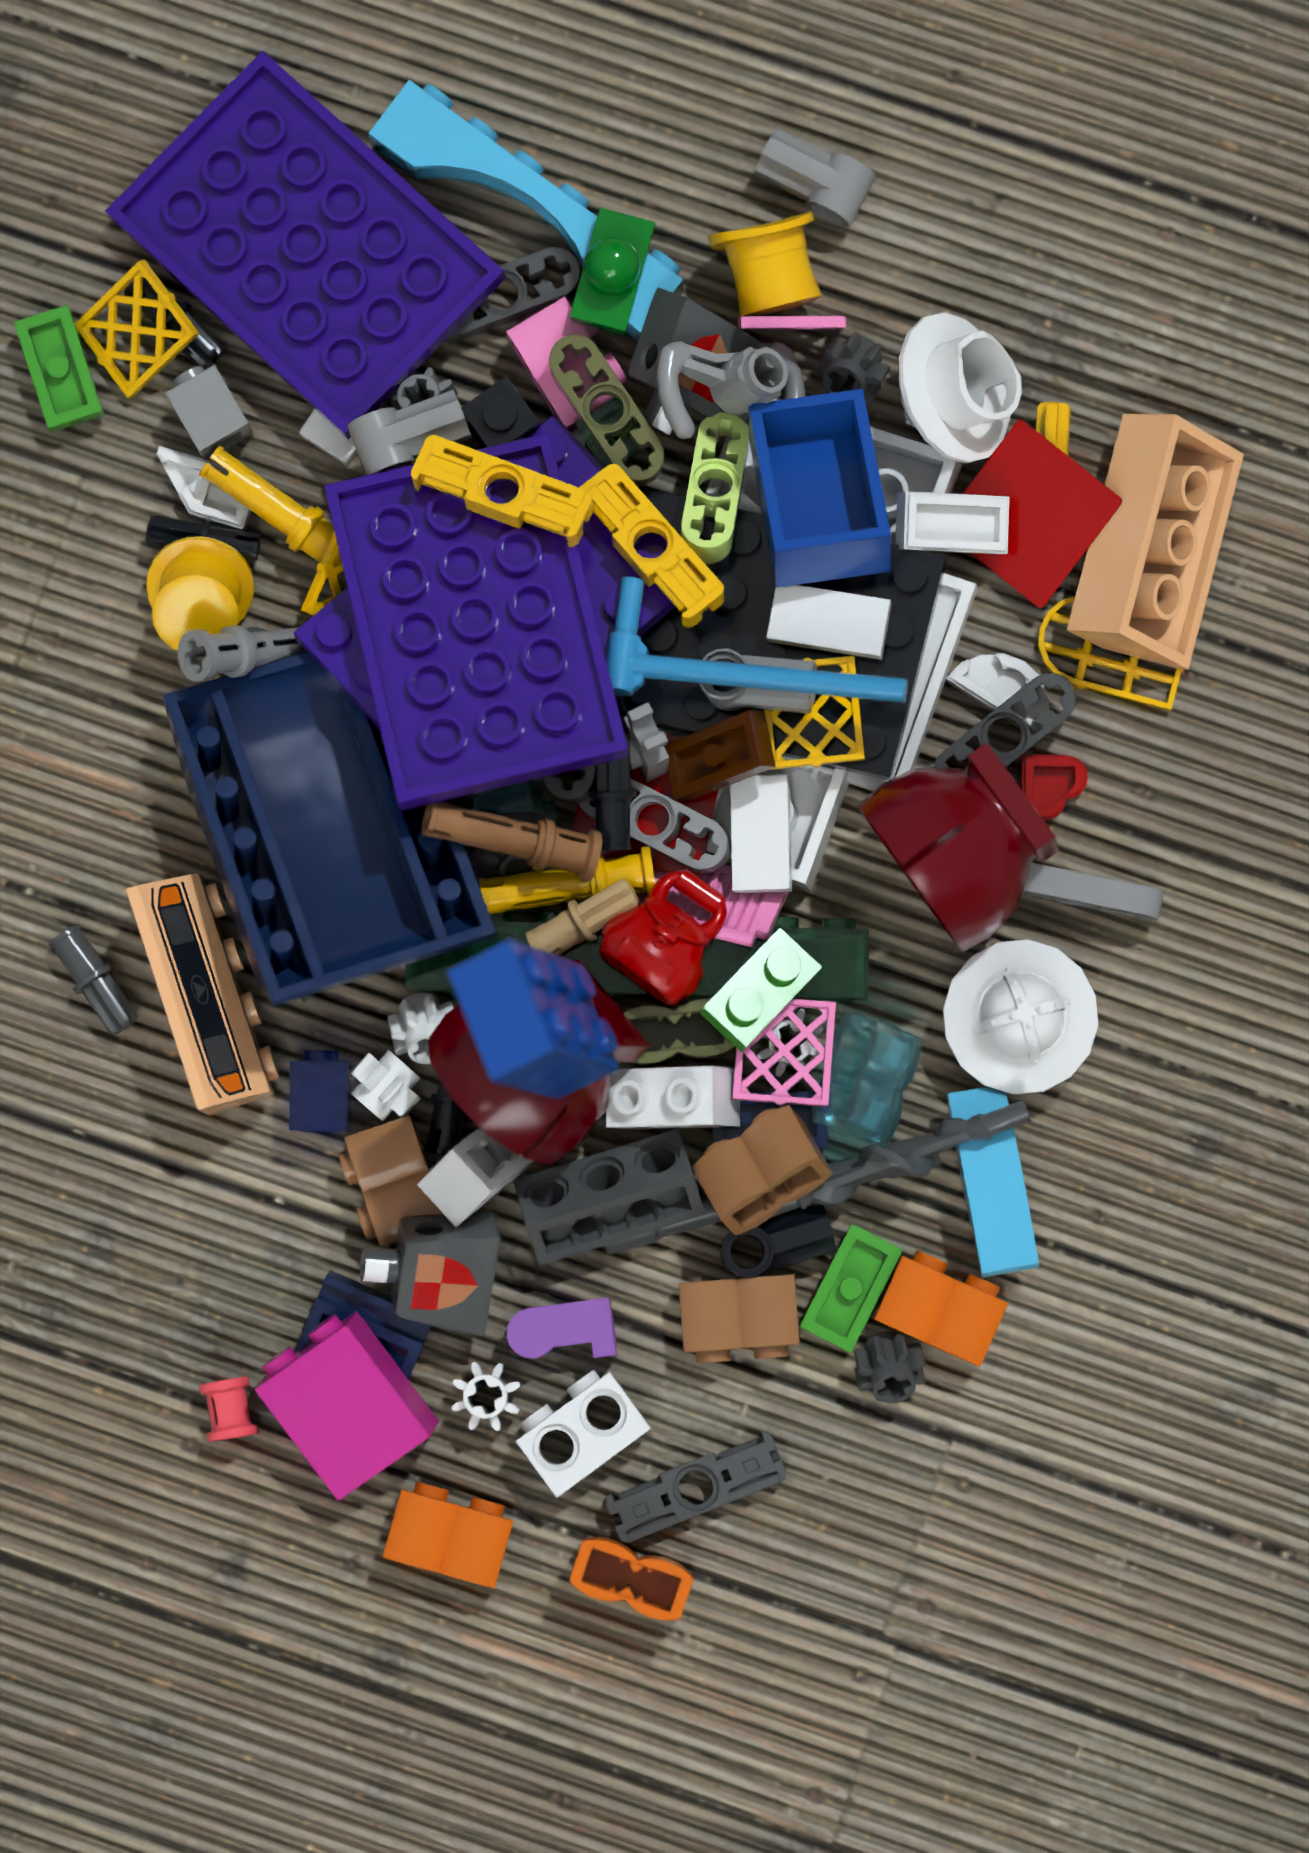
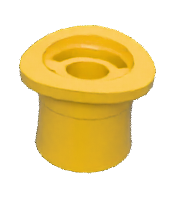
M812 211L772 223L720 232L708 237L712 249L726 250L735 280L740 318L764 316L789 310L822 297L809 261L804 226L815 220Z
M196 536L175 540L164 546L154 556L148 568L146 586L148 600L152 608L153 625L163 642L178 651V644L182 636L187 631L202 629L209 634L219 633L224 627L236 626L244 619L252 604L254 581L252 571L246 559L235 548L217 539Z

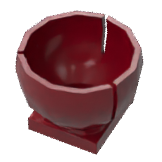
M987 742L968 755L969 765L965 769L913 768L879 785L858 805L859 810L887 851L962 952L988 939L1017 910L1032 861L1037 860L1042 864L1059 851L1056 836Z
M571 960L576 962L577 965L581 964L593 981L596 995L591 1000L598 1017L606 1020L616 1037L618 1049L613 1052L616 1061L635 1062L650 1045L581 960ZM460 1004L445 1014L428 1039L431 1065L453 1101L484 1133L519 1156L522 1153L524 1159L548 1165L553 1164L589 1136L608 1108L611 1074L559 1100L491 1082Z

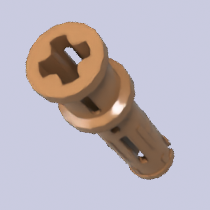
M441 801L427 805L422 822L423 836L450 840L463 845L513 855L526 859L527 865H530L534 870L542 871L547 866L576 873L578 879L585 882H590L593 878L602 850V834L600 831L589 830L587 834L556 827L554 820L546 818L537 820L533 824L470 808L454 806Z

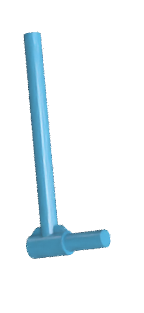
M623 577L621 579L614 632L609 633L606 663L615 696H632L635 691L644 685L645 678L905 703L907 679L648 655L647 647L641 641V637L637 635L645 581L635 577Z

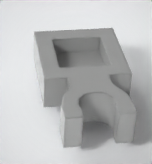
M648 702L628 711L627 716L623 717L622 722L624 735L630 739V770L639 767L646 783L666 774L669 764V756L664 748L668 744V740L663 731L659 732L653 719V710Z

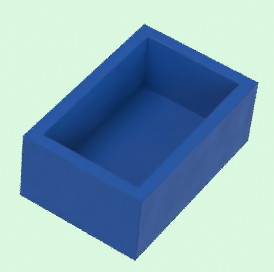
M863 389L750 405L749 443L776 588L890 572L891 531Z
M509 939L447 971L491 1082L559 1100L620 1070L613 1054L618 1049L616 1037L606 1020L599 1018L591 1000L596 995L595 986L587 970L581 964L577 965L576 962Z

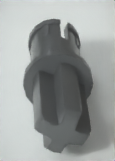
M79 924L68 928L49 942V946L52 950L54 949L77 984L73 988L74 992L77 995L83 993L109 1033L112 1035L118 1034L135 1023L138 1019V1014L111 975L115 969L111 964L105 966L82 932Z

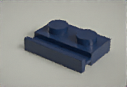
M330 1270L324 1279V1284L315 1301L296 1350L300 1351L309 1345L312 1340L308 1334L330 1316L336 1314L342 1321L357 1311L406 1378L410 1380L432 1325L398 1317L394 1314L390 1295Z

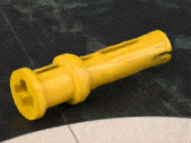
M219 445L210 458L228 471V475H225L206 462L199 476L210 481L264 519L268 524L287 536L285 543L289 545L288 548L296 553L301 550L320 563L334 533L333 524L324 518V510L318 506L315 508L312 505L305 509ZM339 550L333 561L334 566L342 562Z
M650 846L641 847L639 854L604 858L601 854L597 870L590 882L580 881L576 873L553 868L504 877L481 878L479 883L482 896L491 915L516 909L561 904L571 900H586L620 879H625L632 886L636 894L645 893L648 897L650 890L655 884Z

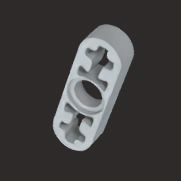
M585 773L581 776L579 780L584 781ZM630 778V791L640 793L630 803L631 839L646 847L650 846V849L698 873H713L727 863L731 854V841L726 831L717 822ZM590 797L578 803L588 816L596 820L595 798ZM649 805H661L669 813L667 828L662 833L654 836L642 833L638 826V817L641 811ZM682 817L690 819L683 828L698 838H704L708 831L713 832L711 841L718 847L717 852L713 856L704 853L700 860L694 859L696 850L689 843L679 838L676 840L675 849L667 847L677 837L681 828Z
M1031 863V869L1022 895L1137 919L1157 921L1159 920L1164 891L1145 885Z

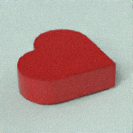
M1068 755L1021 756V790L1045 822L1057 818L1064 809L1065 802L1078 797L1087 786V769L1075 757Z

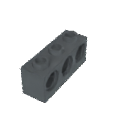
M679 1128L513 1180L525 1225L539 1266L705 1215Z

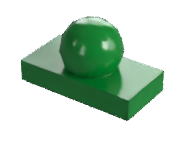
M600 207L589 249L584 259V267L571 310L570 321L626 335L653 238L655 222Z

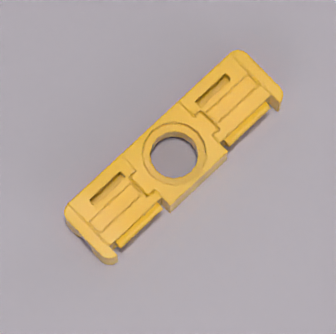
M430 435L426 438L411 470L413 485L418 492L421 486L425 485L465 500L466 509L515 528L520 529L522 523L525 522L567 537L569 547L579 544L583 535L584 521L588 522L593 513L592 495L587 490L437 435ZM509 479L516 483L519 488L516 497L510 502L503 504L491 501L486 495V490L495 480Z
M617 464L606 466L579 487L587 490L592 495L593 512L612 533V542L615 549L641 579L645 581L648 587L655 583L674 606L683 613L681 614V620L684 627L691 628L702 620V613L706 608L714 611L724 603L723 584ZM646 533H656L665 538L668 545L662 555L648 559L636 552L634 548L635 542Z

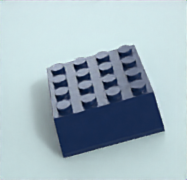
M308 652L254 667L246 676L235 678L224 676L163 694V701L185 782L252 971L271 1006L496 937V930L464 845L450 840L422 835L423 817L429 804L399 810L381 731Z

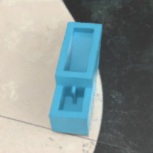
M990 1087L947 1094L949 1119L961 1118L968 1120L977 1114L984 1115L1009 1105L1006 1092ZM1014 1128L994 1135L990 1140H971L956 1146L960 1178L982 1278L1038 1268V1254Z

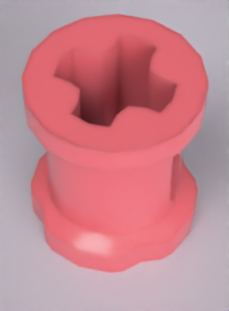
M248 1376L199 1385L200 1394L206 1396L211 1431L206 1434L208 1443L259 1434L258 1425L251 1423L246 1388L250 1386Z

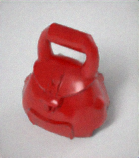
M687 869L668 872L654 884L648 897L644 899V903L629 912L616 915V917L604 925L601 933L603 940L599 948V954L617 971L667 1005L677 1004L682 998H688L695 993L698 983L703 977L701 963L705 947L709 946V942L720 932L727 917L725 896ZM673 886V888L710 913L712 917L700 925L688 912L668 902L667 897L671 887Z

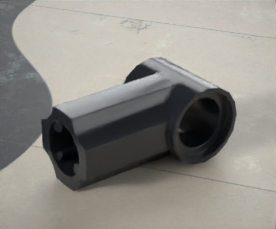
M816 1204L806 1207L804 1210L799 1209L770 1218L759 1226L736 1236L729 1232L722 1240L720 1247V1260L723 1266L733 1276L751 1278L837 1251L824 1205ZM748 1235L759 1241L763 1255L757 1266L745 1269L734 1263L731 1258L730 1249L732 1243L739 1236Z

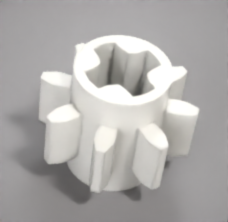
M416 993L402 1000L398 1008L399 1014L388 1015L387 1018L395 1054L398 1056L408 1052V1056L414 1062L431 1064L428 1039L445 1014L454 1009L453 1002L449 1001L441 1005L440 1000L430 993Z
M800 1009L796 1014L802 1022L805 1017L804 1009ZM791 1020L781 1021L772 1030L780 1040V1031L782 1029L788 1028L793 1036L800 1033ZM818 1027L812 1034L815 1037L819 1036L824 1030L823 1027ZM766 1035L762 1037V1039L769 1040ZM806 1038V1041L799 1047L800 1056L796 1058L803 1067L805 1066L803 1061L808 1055L815 1058L819 1054ZM770 1040L768 1041V1048L762 1050L757 1055L760 1061L766 1060L777 1053L774 1044ZM785 1057L777 1062L778 1065L775 1070V1077L777 1078L783 1075L786 1066H792Z
M389 1050L379 1061L368 1052L351 1072L360 1081L351 1094L382 1121L392 1111L401 1118L405 1117L421 1099L411 1090L421 1078Z
M473 1362L471 1370L475 1378L470 1380L469 1383L462 1379H454L452 1382L456 1388L464 1391L463 1401L455 1403L451 1407L452 1411H460L467 1408L472 1414L469 1421V1429L471 1430L478 1426L481 1418H489L494 1430H501V1421L498 1415L503 1410L518 1414L520 1411L515 1404L508 1401L509 1392L517 1390L521 1383L511 1382L506 1385L500 1379L504 1371V1364L498 1363L494 1367L492 1375H483L481 1366L477 1362ZM485 1379L489 1387L499 1386L502 1391V1397L494 1401L496 1411L492 1413H487L483 1405L474 1407L471 1402V1396L478 1392L477 1382Z

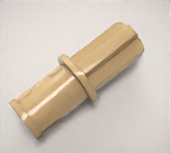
M620 879L580 904L575 900H571L568 902V909L546 923L526 932V938L531 947L559 956L586 939L590 942L597 939L595 932L602 929L616 915L636 908L639 903L638 897L632 886L625 879Z

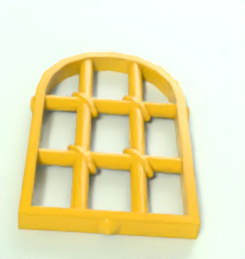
M1075 596L1059 601L1047 612L1039 628L1038 650L1043 664L1051 673H1057L1066 677L1078 689H1089L1171 711L1180 675L1184 669L1176 668L1174 676L1138 667L1139 658L1130 656L1129 661L1124 659L1123 662L1093 655L1090 654L1093 644L1087 640H1084L1083 647H1077V650L1045 642V628L1049 620L1068 625L1070 616L1056 612L1064 606L1073 604ZM1047 652L1079 660L1075 678L1059 671L1049 660ZM1093 664L1126 672L1122 689L1118 690L1084 681L1087 665L1093 667ZM1139 676L1171 684L1167 703L1130 693L1134 678L1139 680Z

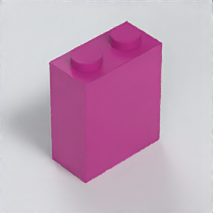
M357 1311L342 1321L336 1314L324 1320L308 1334L312 1342L296 1354L289 1346L272 1357L262 1366L267 1374L255 1389L256 1393L337 1501L430 1438L439 1423L437 1417Z

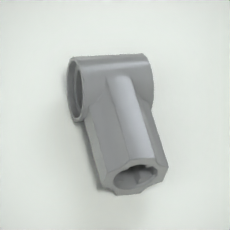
M778 128L769 138L763 149L754 175L805 200L806 206L825 220L842 227L851 226L876 179V174L858 160L839 152H833L829 155Z
M454 390L422 400L397 411L394 407H387L369 412L356 418L347 426L365 475L415 464V459H417L426 438L430 435H437L456 443L471 439L470 431Z
M727 648L716 649L703 658V660L817 671L815 661L740 655L736 651ZM699 683L709 701L718 709L725 711L752 708L811 714L816 694L745 687H735L729 692H719L714 690L713 684Z

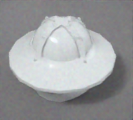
M946 312L921 318L906 333L899 355L900 402L904 408L906 424L916 427L924 441L945 458L966 464L990 457L1004 439L1010 415L1017 409L1022 394L1021 375L1009 354L992 335L983 330L979 331L966 319Z
M1029 939L998 942L971 956L952 979L943 1007L946 1041L960 1067L983 1086L1012 1095L1044 1092L1069 1079L1089 1056L1098 1028L1096 995L1082 968L1058 948Z

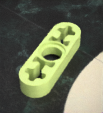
M720 412L710 418L706 417L699 426L681 524V537L705 564H712L723 560L732 548L748 456L749 428L747 424L737 415ZM720 436L730 438L727 445L726 460L715 458L716 443ZM708 479H720L725 481L731 490L723 496L712 497L703 493L699 486ZM704 516L715 517L714 533L711 536V540L700 539L704 525Z

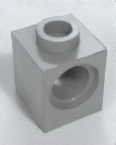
M215 365L206 370L202 366H196L185 371L174 379L173 385L175 388L165 393L203 459H211L210 456L219 445L225 448L224 450H227L254 434Z

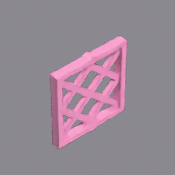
M749 316L738 318V328L740 330H839L846 328V317Z
M793 998L743 1052L736 1048L733 1100L775 1103L777 1106L792 1104L828 1107L836 1002ZM798 1007L816 1008L822 1014L806 1027L793 1011ZM788 1017L800 1033L784 1045L772 1029ZM827 1021L826 1046L824 1048L812 1032ZM766 1035L779 1051L763 1064L750 1048ZM806 1038L819 1054L803 1067L790 1051ZM743 1055H745L757 1069L741 1082ZM785 1057L797 1073L781 1085L770 1073L769 1069ZM824 1061L823 1085L821 1088L809 1072ZM763 1075L776 1090L771 1095L751 1094L746 1088ZM803 1078L816 1094L812 1098L791 1097L787 1091Z

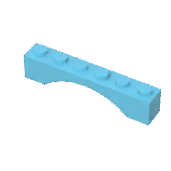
M408 80L368 133L372 148L416 180L446 179L474 183L509 195L534 210L557 230L577 256L583 269L584 259L588 252L597 216L586 209L590 202L572 186L562 183L558 188L542 177L544 168L525 152L517 150L512 155L496 143L499 139L497 133L478 118L472 117L467 122L450 110L454 105L453 102L439 89L430 84H426L422 89L411 80ZM656 249L647 256L626 332L636 341L639 340L657 288L659 287L678 295L683 293V279L678 276V273L681 271L680 267L667 255Z

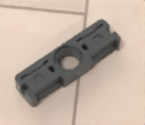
M761 1432L764 1441L760 1443L755 1438L718 1453L720 1459L716 1460L714 1453L711 1452L659 1474L662 1482L658 1483L657 1478L620 1492L618 1493V1500L614 1501L612 1493H610L605 1502L619 1539L624 1543L633 1542L782 1482L786 1478V1469L771 1434ZM689 1471H703L712 1480V1494L707 1501L701 1504L688 1503L680 1494V1480Z

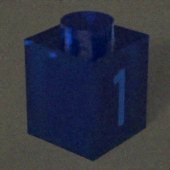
M307 1050L304 1051V1061H290L289 1131L293 1133H351L352 1064L348 1061H338V1051Z

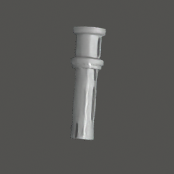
M236 625L224 627L219 633L209 634L202 629L187 631L178 644L177 656L182 673L193 682L208 681L215 674L224 673L231 678L246 676L255 666L268 664L305 653L306 651L296 641L294 631L299 627L250 633L249 630ZM196 657H205L201 662L195 661Z

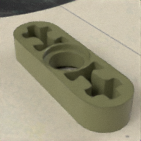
M573 334L561 338L554 344L549 356L550 372L554 381L608 462L620 466L636 486L646 485L654 481L660 475L664 465L662 443L596 344L583 335ZM572 350L577 356L585 352L590 356L585 361V369L593 383L600 375H603L607 380L590 387L582 398H578L575 393L584 389V383L577 372L570 370L564 373L561 370L565 365L564 353ZM611 395L622 403L624 412L620 420L615 424L601 425L592 418L590 406L599 396ZM631 422H635L639 428L629 431V437L639 450L649 447L653 451L648 456L649 468L644 471L637 465L629 468L624 465V462L628 459V450L621 438L613 446L609 445L606 440L622 434Z

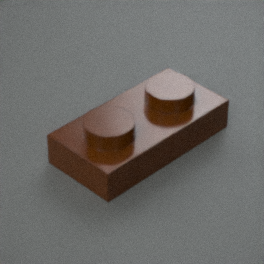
M748 710L669 742L664 746L669 756L668 772L674 800L690 801L776 767L764 711Z

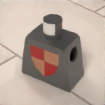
M658 287L653 296L628 371L631 378L654 391L642 415L651 428L670 436L673 429L665 417L658 395L657 383L659 355L664 346L672 342L682 341L688 345L721 354L741 352L749 347L760 349L766 344L687 297ZM682 373L679 374V389L687 410L709 418L720 412L721 408L714 402L708 386Z
M476 1211L457 1228L444 1214L403 1218L399 1222L395 1249L363 1248L360 1264L361 1282L390 1284V1296L394 1314L400 1318L468 1334L485 1336L501 1238L494 1212Z

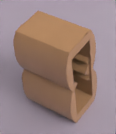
M790 1105L781 1108H771L761 1112L754 1118L751 1126L741 1136L713 1143L692 1167L719 1219L735 1236L764 1223L777 1213L784 1204L809 1194L823 1184L833 1173L804 1121Z
M410 1115L344 1137L348 1150L340 1152L338 1155L348 1185L351 1186L359 1183L366 1205L357 1207L356 1210L367 1241L377 1238L380 1247L383 1249L396 1245L399 1222L403 1218L443 1214L417 1185L430 1172V1168L414 1120Z
M794 1274L679 1283L684 1353L696 1352L697 1363L731 1361V1349L754 1348L755 1359L788 1357V1345L800 1344Z

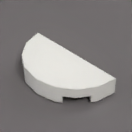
M996 653V655H979L973 659L961 662L947 676L945 681L986 708L994 711L1039 675L1025 661L1004 653ZM1043 684L1036 689L1040 699L1028 710L1025 709L1022 700H1019L1012 706L1014 710L1021 713L1028 720L1033 734L1042 729V725L1033 719L1049 709V697ZM1004 718L1005 720H1007L1008 722H1010L1011 724L1015 725L1020 729L1019 725L1015 721L1009 718Z

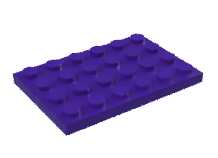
M263 50L105 210L115 224L348 440L351 438L347 427L348 424L362 415L378 410L397 391L401 383L410 377L507 278L501 267Z
M549 433L478 449L480 452L561 481ZM414 464L324 485L400 811L629 757L577 545L569 547L567 537L525 522L522 523L519 529L466 509L464 499L422 485L418 492L414 488L411 476ZM498 479L488 486L486 495L495 503H508L516 497L519 488L516 483L509 479Z

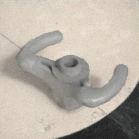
M682 341L669 343L660 351L657 368L658 395L665 417L678 438H690L695 432V425L684 406L678 381L680 373L708 386L714 402L724 412L734 415L749 412V406L752 404L768 403L775 400L781 395L782 388L784 389V399L805 397L802 372L793 350L779 342H770L760 349L749 347L741 352L716 354L688 345Z

